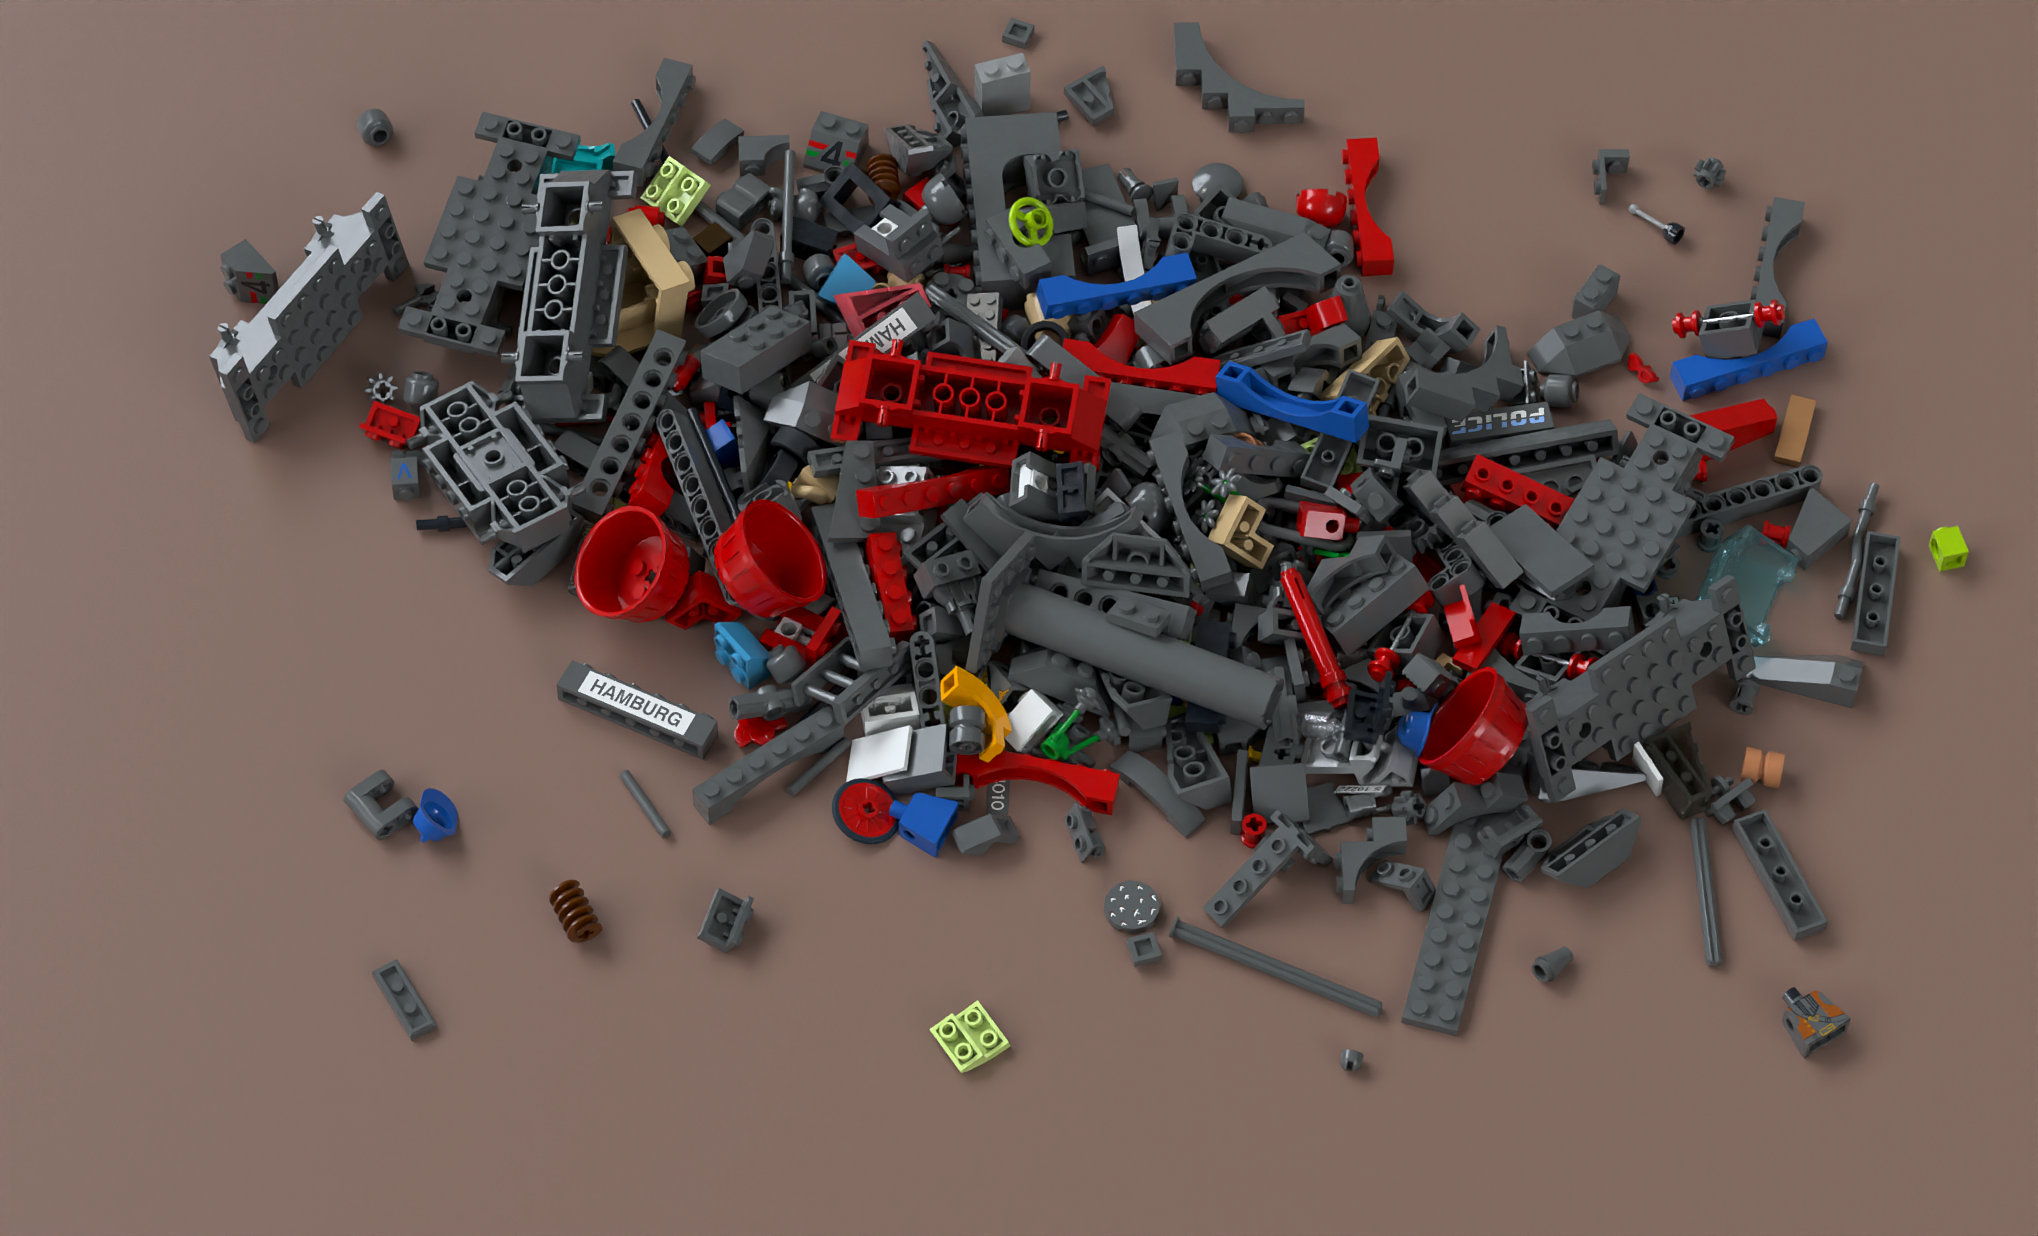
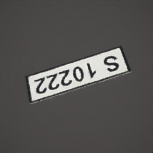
M1338 785L1332 793H1383L1388 785Z

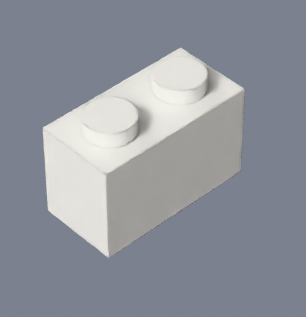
M1033 689L1025 692L1019 698V704L1012 712L1007 713L1012 732L1005 739L1018 752L1027 754L1031 753L1033 746H1037L1063 715L1042 692Z

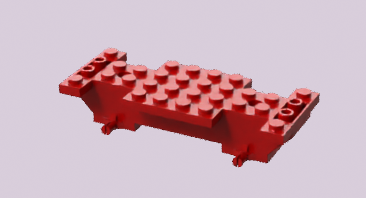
M892 339L891 352L882 355L875 354V343L849 340L835 408V417L830 437L831 442L845 444L847 440L858 441L862 421L876 423L879 427L883 424V427L891 425L913 429L909 448L910 454L1012 469V460L1017 458L1019 445L1035 447L1038 451L1042 448V451L1050 449L1070 452L1069 463L1083 461V465L1090 463L1097 468L1112 379L1085 375L1083 389H1081L1080 384L1068 383L1059 379L1062 367L1060 363H1057V367L1055 362L1051 363L1049 377L1034 378L1032 377L1033 367L929 351L926 364L922 365L920 360L908 359L901 355L904 343L901 339L898 342L897 339ZM890 393L899 395L895 400L886 399V396ZM1046 417L1057 419L1053 424H1046L1043 421Z

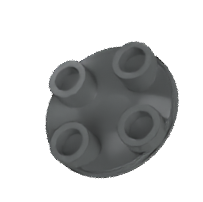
M1212 163L1201 167L1195 173L1192 182L1194 192L1199 197L1201 203L1219 184L1237 199H1239L1243 189V179L1240 173L1235 168L1222 163Z

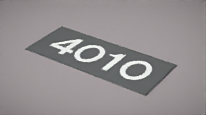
M1010 780L988 784L986 814L1008 815Z

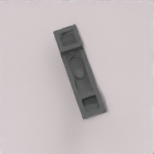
M1128 750L1109 766L1111 771L1120 774V779L1127 786L1132 783L1167 815V822L1185 838L1206 822L1205 817L1196 805L1177 797L1169 783L1168 776L1142 756Z

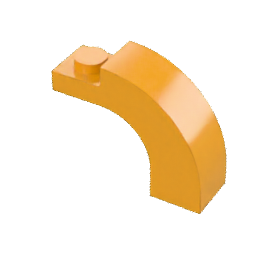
M956 666L940 681L941 701L954 708L969 705L980 707L985 711V728L981 731L985 733V749L979 753V759L989 762L1005 748L1004 738L1012 732L1008 715L1001 702L988 686L970 672Z

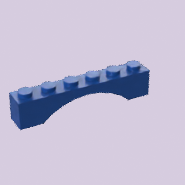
M1188 253L1163 257L1147 273L1123 283L1107 285L1090 284L1065 275L1039 279L1036 295L1044 319H1061L1072 314L1083 315L1094 310H1110L1121 305H1136L1149 300L1159 301L1195 284L1197 277Z
M1814 318L1791 325L1787 333L1775 345L1754 356L1722 360L1694 355L1674 361L1672 363L1670 379L1682 401L1691 398L1697 399L1713 391L1719 392L1736 384L1748 383L1755 378L1768 377L1781 370H1790L1807 362H1816L1825 356L1828 341Z
M1228 361L1215 376L1217 394L1237 407L1357 443L1369 428L1367 402L1347 396L1328 401H1311L1298 398L1276 388L1251 367Z

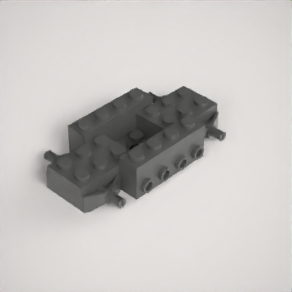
M470 381L420 406V434L407 439L406 442L411 450L424 443L429 444L422 448L425 456L422 462L427 473L481 545L495 538H500L504 542L519 547L525 553L571 529L569 524L571 521V501L573 498L586 493V488L582 482L570 488L566 473L569 470V466L562 455L558 457L554 444L551 440H545L541 427L538 424H533L527 409L522 410L516 401L499 409L501 404L514 399L510 389L495 395L477 383ZM494 458H498L497 461L489 462L490 460H492V459H494Z

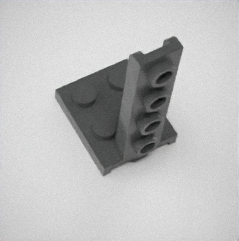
M1276 810L1270 817L1279 826L1276 831L1203 907L1223 928L1238 915L1297 851L1314 865L1319 862L1327 867L1333 861V858L1296 821L1279 810Z

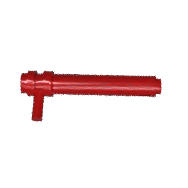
M1290 568L1281 573L1282 578L1280 581L1321 677L1319 682L1325 691L1319 696V701L1327 700L1329 705L1332 704L1334 710L1347 706L1351 686L1346 684V674L1338 665L1300 571H1296V568Z

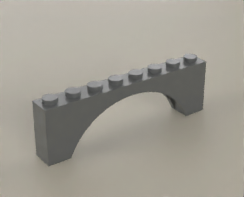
M1303 232L1134 312L1135 333L1164 360L1173 365L1192 356V334L1196 325L1211 308L1220 302L1240 293L1261 289L1264 286L1266 288H1297L1321 294L1332 289L1341 277V263Z

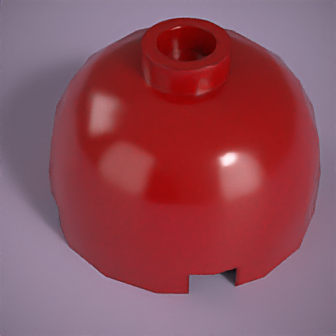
M1328 189L1301 190V195L1299 193L1296 194V213L1298 216L1308 218L1328 229L1337 226L1345 216L1347 197L1336 191V196L1328 195Z

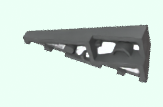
M926 40L922 45V49L926 52L927 61L924 65L925 69L929 71L930 79L927 80L931 111L935 113L936 123L933 125L934 131L954 148L960 146V144H965L961 143L960 132L961 128H965V118L983 117L984 114L935 44Z

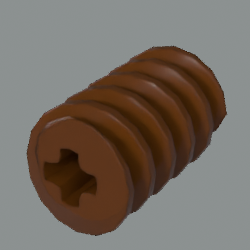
M883 153L873 156L866 164L867 176L895 200L900 194L898 162L890 154ZM868 196L869 201L875 206L872 198Z
M567 880L551 891L549 902L553 906L554 912L558 915V920L562 923L563 930L567 933V938L571 942L580 943L591 940L601 933L602 925L597 923L598 917L592 914L593 908L588 905V898L583 897L584 890L578 888L580 882L577 880Z

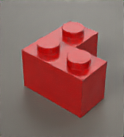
M699 570L689 577L681 598L669 612H666L665 620L672 625L687 630L703 618L714 623L731 622L741 616L742 611L741 608L726 602L716 577Z

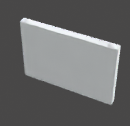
M908 725L852 740L846 782L857 778L874 779L907 770L913 728Z

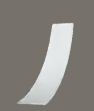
M1137 225L1117 228L1125 282L1144 274ZM1151 300L1131 305L1133 314L1151 305Z

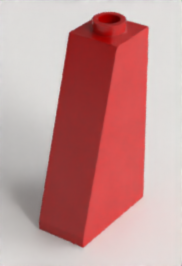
M1764 398L1690 415L1701 422L1734 436V443L1729 451L1774 433L1778 420L1776 410L1769 406ZM1703 454L1701 459L1708 461L1712 458Z

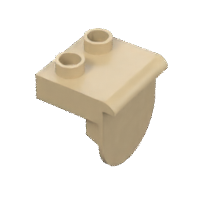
M640 208L612 217L609 245L624 244L629 248L616 346L623 347L630 354L649 347L657 329L681 338L687 295L695 287V280L690 266L685 261L676 262L670 253V243L666 231L659 224L652 226ZM614 347L592 348L591 355L604 357Z

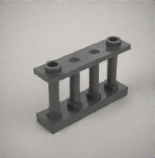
M849 635L846 636L791 683L795 705L800 707L810 697L833 706L836 722L845 726L913 667L910 643L902 640L896 645V654H892V666L860 671ZM847 666L864 674L857 680H853L838 673ZM828 682H832L846 689L837 696L821 688Z

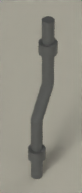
M1876 483L1869 484L1865 499L1861 500L1858 509L1860 514L1852 536V563L1845 584L1840 588L1838 594L1839 602L1834 617L1840 620L1845 618L1849 603L1853 602L1856 593L1854 588L1862 566V539L1869 518L1874 514L1876 508L1875 500L1880 487Z

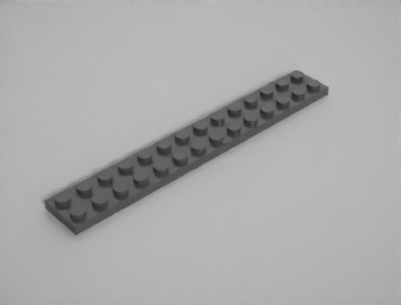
M1527 729L1514 755L1498 772L1521 775L1523 780L1528 761L1527 751H1531L1532 747ZM1511 813L1479 815L1453 825L1401 1023L1457 1036L1504 855L1502 854L1494 859L1476 835L1486 826L1495 824Z

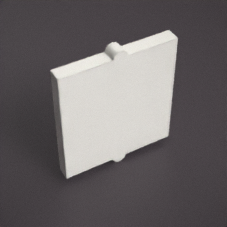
M1637 742L1634 744L1632 761L1638 769L1647 775L1646 782L1657 797L1662 791L1663 777L1641 744Z

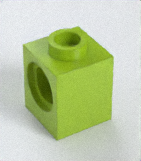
M1941 527L1933 531L1928 546L1939 572L1965 566L1969 550L1959 527Z

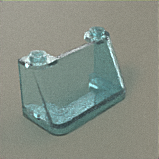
M1748 524L1727 537L1719 545L1695 601L1710 599L1708 587L1726 575L1735 577L1751 646H1763L1771 637V627L1765 620L1777 590L1785 582L1788 584L1794 579L1797 573L1795 568L1799 559Z

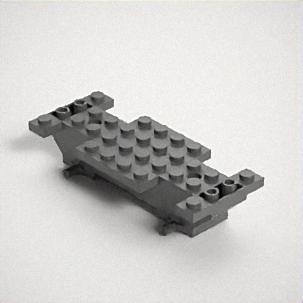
M482 112L474 132L475 138L497 143L484 176L479 175L478 180L457 176L424 260L425 268L446 272L434 305L429 304L427 311L406 306L398 326V331L400 334L424 339V342L471 354L480 353L498 358L506 334L511 336L514 325L499 321L503 308L502 300L507 288L524 291L530 247L539 246L540 235L535 232L537 224L536 214L523 215L521 210L523 208L522 204L537 203L540 174H552L554 157L573 162L581 138L578 134Z
M585 170L561 171L557 174H540L537 203L522 204L523 208L521 210L523 215L536 214L537 224L535 232L540 235L538 247H530L517 341L518 349L517 352H503L501 354L503 356L501 361L503 364H516L515 382L520 385L522 395H513L514 399L509 400V404L516 401L522 410L527 409L533 423L606 422L609 397L606 394H586L592 348L616 347L629 248L624 244L606 245L611 201L635 199L638 174L635 171Z
M376 192L363 206L360 213L344 217L334 214L327 223H324L322 216H316L312 220L316 233L304 248L307 258L252 321L247 323L240 320L232 330L229 329L227 323H221L220 327L218 326L221 341L209 358L234 419L240 423L246 440L255 443L266 432L270 423L264 407L275 397L285 382L291 378L293 385L302 388L312 379L322 364L329 359L335 349L344 342L354 327L360 323L363 314L357 300L368 290L379 274L384 272L386 279L394 282L409 265L384 194Z
M1639 393L1626 416L1628 420L1648 429L1631 458L1624 455L1619 466L1600 457L1556 530L1594 564V572L1564 590L1565 597L1557 602L1522 587L1509 609L1516 612V617L1522 619L1523 614L1550 612L1557 621L1580 623L1594 618L1603 608L1618 607L1627 585L1645 593L1694 511L1696 501L1701 503L1705 497V492L1692 487L1693 479L1699 471L1702 455L1704 454L1722 463L1734 443V436ZM1658 460L1667 461V463L1663 465H1658L1655 462ZM1584 589L1590 591L1587 595L1577 594L1580 590ZM1611 649L1593 650L1589 652L1602 658L1605 655H1607L1611 651Z
M1726 575L1708 587L1710 599L1697 601L1682 599L1675 605H1671L1669 595L1666 593L1660 594L1657 599L1661 610L1654 619L1645 624V630L1587 667V671L1572 681L1563 678L1554 685H1550L1546 673L1536 676L1540 690L1533 699L1525 703L1527 706L1525 711L1529 722L1527 730L1539 775L1544 779L1549 800L1557 803L1576 790L1571 766L1606 743L1610 759L1617 762L1633 751L1634 744L1639 742L1643 745L1695 710L1697 705L1692 685L1724 663H1726L1729 678L1738 681L1756 668L1735 577Z

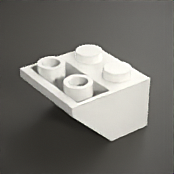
M911 683L888 687L861 711L865 737L908 725L913 728L912 730L920 729L917 699Z

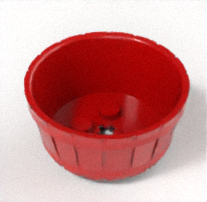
M759 499L750 503L741 511L733 524L721 534L716 543L714 560L718 575L732 598L751 614L763 618L776 617L797 607L807 606L811 602L818 600L825 592V587L827 586L826 564L816 540H814L811 532L794 513L777 502Z
M624 506L609 512L603 519H600L589 531L590 533L587 534L576 559L574 581L580 601L593 614L608 619H623L634 623H645L661 618L677 604L689 579L690 560L682 540L666 527L659 517L640 506ZM653 570L656 577L651 584L650 581H647V577L650 576V572Z
M1488 666L1478 669L1456 686L1434 713V716L1431 718L1426 743L1418 757L1419 762L1432 770H1437L1459 780L1462 784H1469L1471 786L1481 784L1498 772L1518 749L1529 723L1525 708H1527L1526 704L1519 699L1505 682L1504 678L1493 667Z

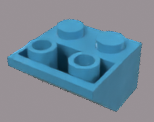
M718 622L714 625L715 656L722 665L726 664L730 668L734 679L738 683H743L750 690L771 676L766 667V662L770 658L769 652L741 622Z

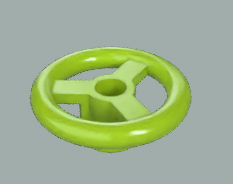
M1031 197L1021 198L1010 209V229L1020 243L1028 247L1038 243L1040 246H1043L1050 240L1054 228L1053 218L1048 208L1041 201ZM1024 205L1036 207V209L1027 214L1019 210ZM1016 219L1023 222L1024 226L1028 229L1029 239L1019 230ZM1046 227L1044 235L1038 239L1037 231Z

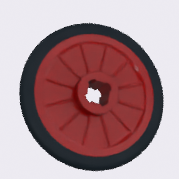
M857 778L844 783L836 791L832 801L833 817L839 829L852 840L863 844H879L890 839L899 828L900 820L889 816L890 807L897 798L891 790L880 782L872 779ZM864 808L868 809L869 814L865 813Z

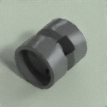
M969 705L951 709L949 727L952 730L949 733L950 751L960 755H975L983 752L985 749V733L981 731L985 728V711L980 707Z

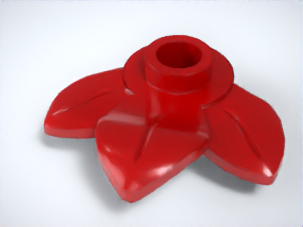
M783 716L774 721H766L764 717L738 720V726L734 731V739L740 748L746 747L752 741L763 746L775 738V731L784 730L788 725Z

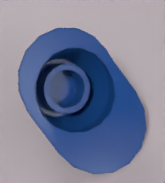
M1436 703L1430 713L1411 711L1407 715L1402 716L1397 723V736L1400 738V743L1415 751V757L1420 756L1426 743L1431 716Z
M432 788L424 790L421 796L420 807L413 819L415 827L420 832V841L423 843L428 840L437 842L447 835H454L458 819L457 810L453 802L443 792Z

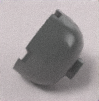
M939 173L926 183L922 192V199L925 205L921 208L930 212L931 219L934 217L938 223L950 225L961 221L969 215L942 173Z
M1143 482L1136 485L1124 497L1131 508L1138 506L1144 512L1142 518L1159 535L1172 523L1175 517L1173 512L1168 513L1164 498L1168 496L1165 489L1160 490L1159 486L1153 482Z

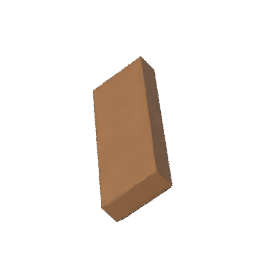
M1791 394L1774 457L1775 462L1795 467L1800 466L1817 400Z

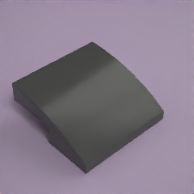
M1305 763L1250 767L1253 814H1259L1264 817L1267 825L1276 824L1270 819L1276 810H1279L1296 822L1310 821Z

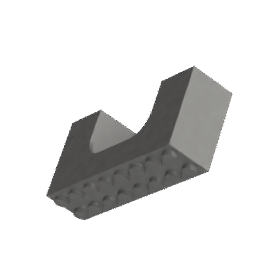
M1057 112L965 118V128L960 129L961 143H965L960 144L961 159H963L964 163L962 165L963 179H965L966 183L965 199H967L968 203L967 212L969 215L967 219L970 222L969 238L972 242L971 258L974 261L973 277L974 281H976L975 292L976 294L999 292L1003 298V309H1008V311L1025 310L1026 296L1030 293H1036L1038 283L1023 289L1018 281L1015 282L1011 277L1007 264L999 260L996 248L993 244L989 245L986 241L984 231L986 230L987 218L1006 210L1004 196L1016 187L1026 186L1025 171L1022 164L1024 156L1061 151ZM1071 234L1052 235L1050 240L1041 246L1051 260V277L1065 275L1075 279ZM1022 243L1017 244L1020 247L1028 248V246Z

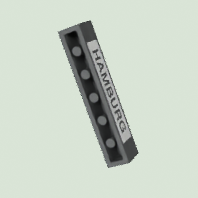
M917 292L852 340L875 343L878 350L887 354L891 351L892 339H897V342L899 339L903 340V349L914 341L912 335L920 330L924 334L935 326L933 320L937 317L919 292ZM849 342L791 383L792 388L809 381L814 383L835 354L840 355L846 360Z
M572 660L556 685L558 700L701 760H704L718 736L717 720H714L712 716L705 713H697L690 710L684 704L673 703L658 693H649L634 683H625L610 673L604 674L594 670L586 663L580 664Z

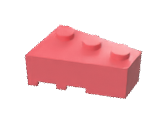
M921 283L833 295L854 338L917 292H919L927 305L931 307Z

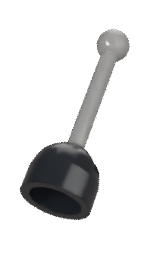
M1636 204L1629 206L1631 214H1638L1663 229V237L1671 244L1676 245L1682 239L1685 227L1675 222L1665 225L1639 210Z

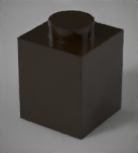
M714 222L692 238L706 257H725L728 254V243L733 242L732 236L717 222Z

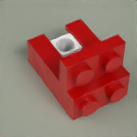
M797 607L780 614L779 616L782 618L778 622L776 629L772 631L766 628L759 642L768 652L780 644L783 647L795 646L806 661L805 672L848 636V632L842 622L841 610L831 607L824 618L802 607Z

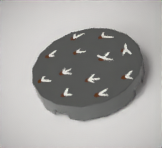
M1129 880L1118 883L1110 889L1105 897L1104 913L1107 921L1113 928L1136 934L1144 932L1154 925L1159 915L1160 902L1157 894L1150 886L1139 881Z

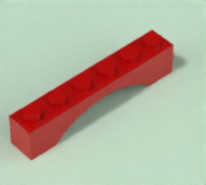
M1377 137L1347 139L1346 149L1341 150L1342 165L1347 166V169L1344 170V183L1349 185L1350 190H1347V204L1352 205V210L1349 213L1350 225H1355L1352 237L1355 246H1358V251H1355L1356 267H1361L1362 277L1392 275L1394 266L1392 240L1373 221L1365 200L1366 190L1373 178L1378 174L1380 156Z
M1065 338L1063 340L1062 347L1097 375L1103 378H1110L1114 383L1200 396L1217 392L1215 376L1220 372L1221 360L1193 357L1183 363L1157 369L1137 368L1110 359L1090 342Z
M984 465L933 479L856 490L859 517L881 518L957 503L961 498L964 501H968L981 492L983 494L988 492L992 496L1010 492L1009 470L1007 468Z
M1004 749L989 762L979 759V754H957L955 784L964 786V774H969V784H975L976 789L1004 780L1022 779L1038 781L1067 793L1081 806H1086L1087 809H1090L1091 812L1111 816L1120 780V774L1108 769L1098 770L1088 768L1082 764L1072 765L1058 760L1033 757L1027 753L1007 752Z

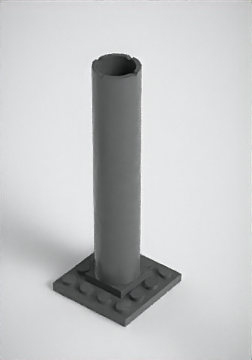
M1025 531L981 579L965 669L967 671L976 673L982 665H987L990 656L993 653H997L1001 644L1005 640L1008 641L1011 635L1263 730L1270 725L1281 701V692L1284 689V679L1162 633L1155 638L1107 622V613L1028 584L1032 575L1030 562L1034 558L1037 549L1034 545L1036 534Z

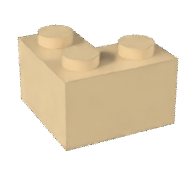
M1229 494L1208 539L1221 546L1226 555L1240 564L1257 569H1263L1274 545L1255 534L1266 509L1247 496Z

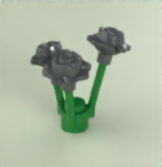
M1086 686L1084 689H1074L1078 700L1076 706L1067 702L1063 704L1057 702L1055 704L1063 715L1056 722V727L1049 737L1041 744L1042 751L1051 760H1057L1059 757L1066 760L1071 754L1096 741L1102 742L1105 740L1110 742L1113 747L1121 743V735L1116 719H1109L1105 715L1099 719L1100 730L1095 732L1093 737L1068 749L1070 741L1064 734L1069 727H1073L1075 723L1079 724L1083 720L1081 715L1087 709L1102 710L1099 703L1101 695L1093 688Z

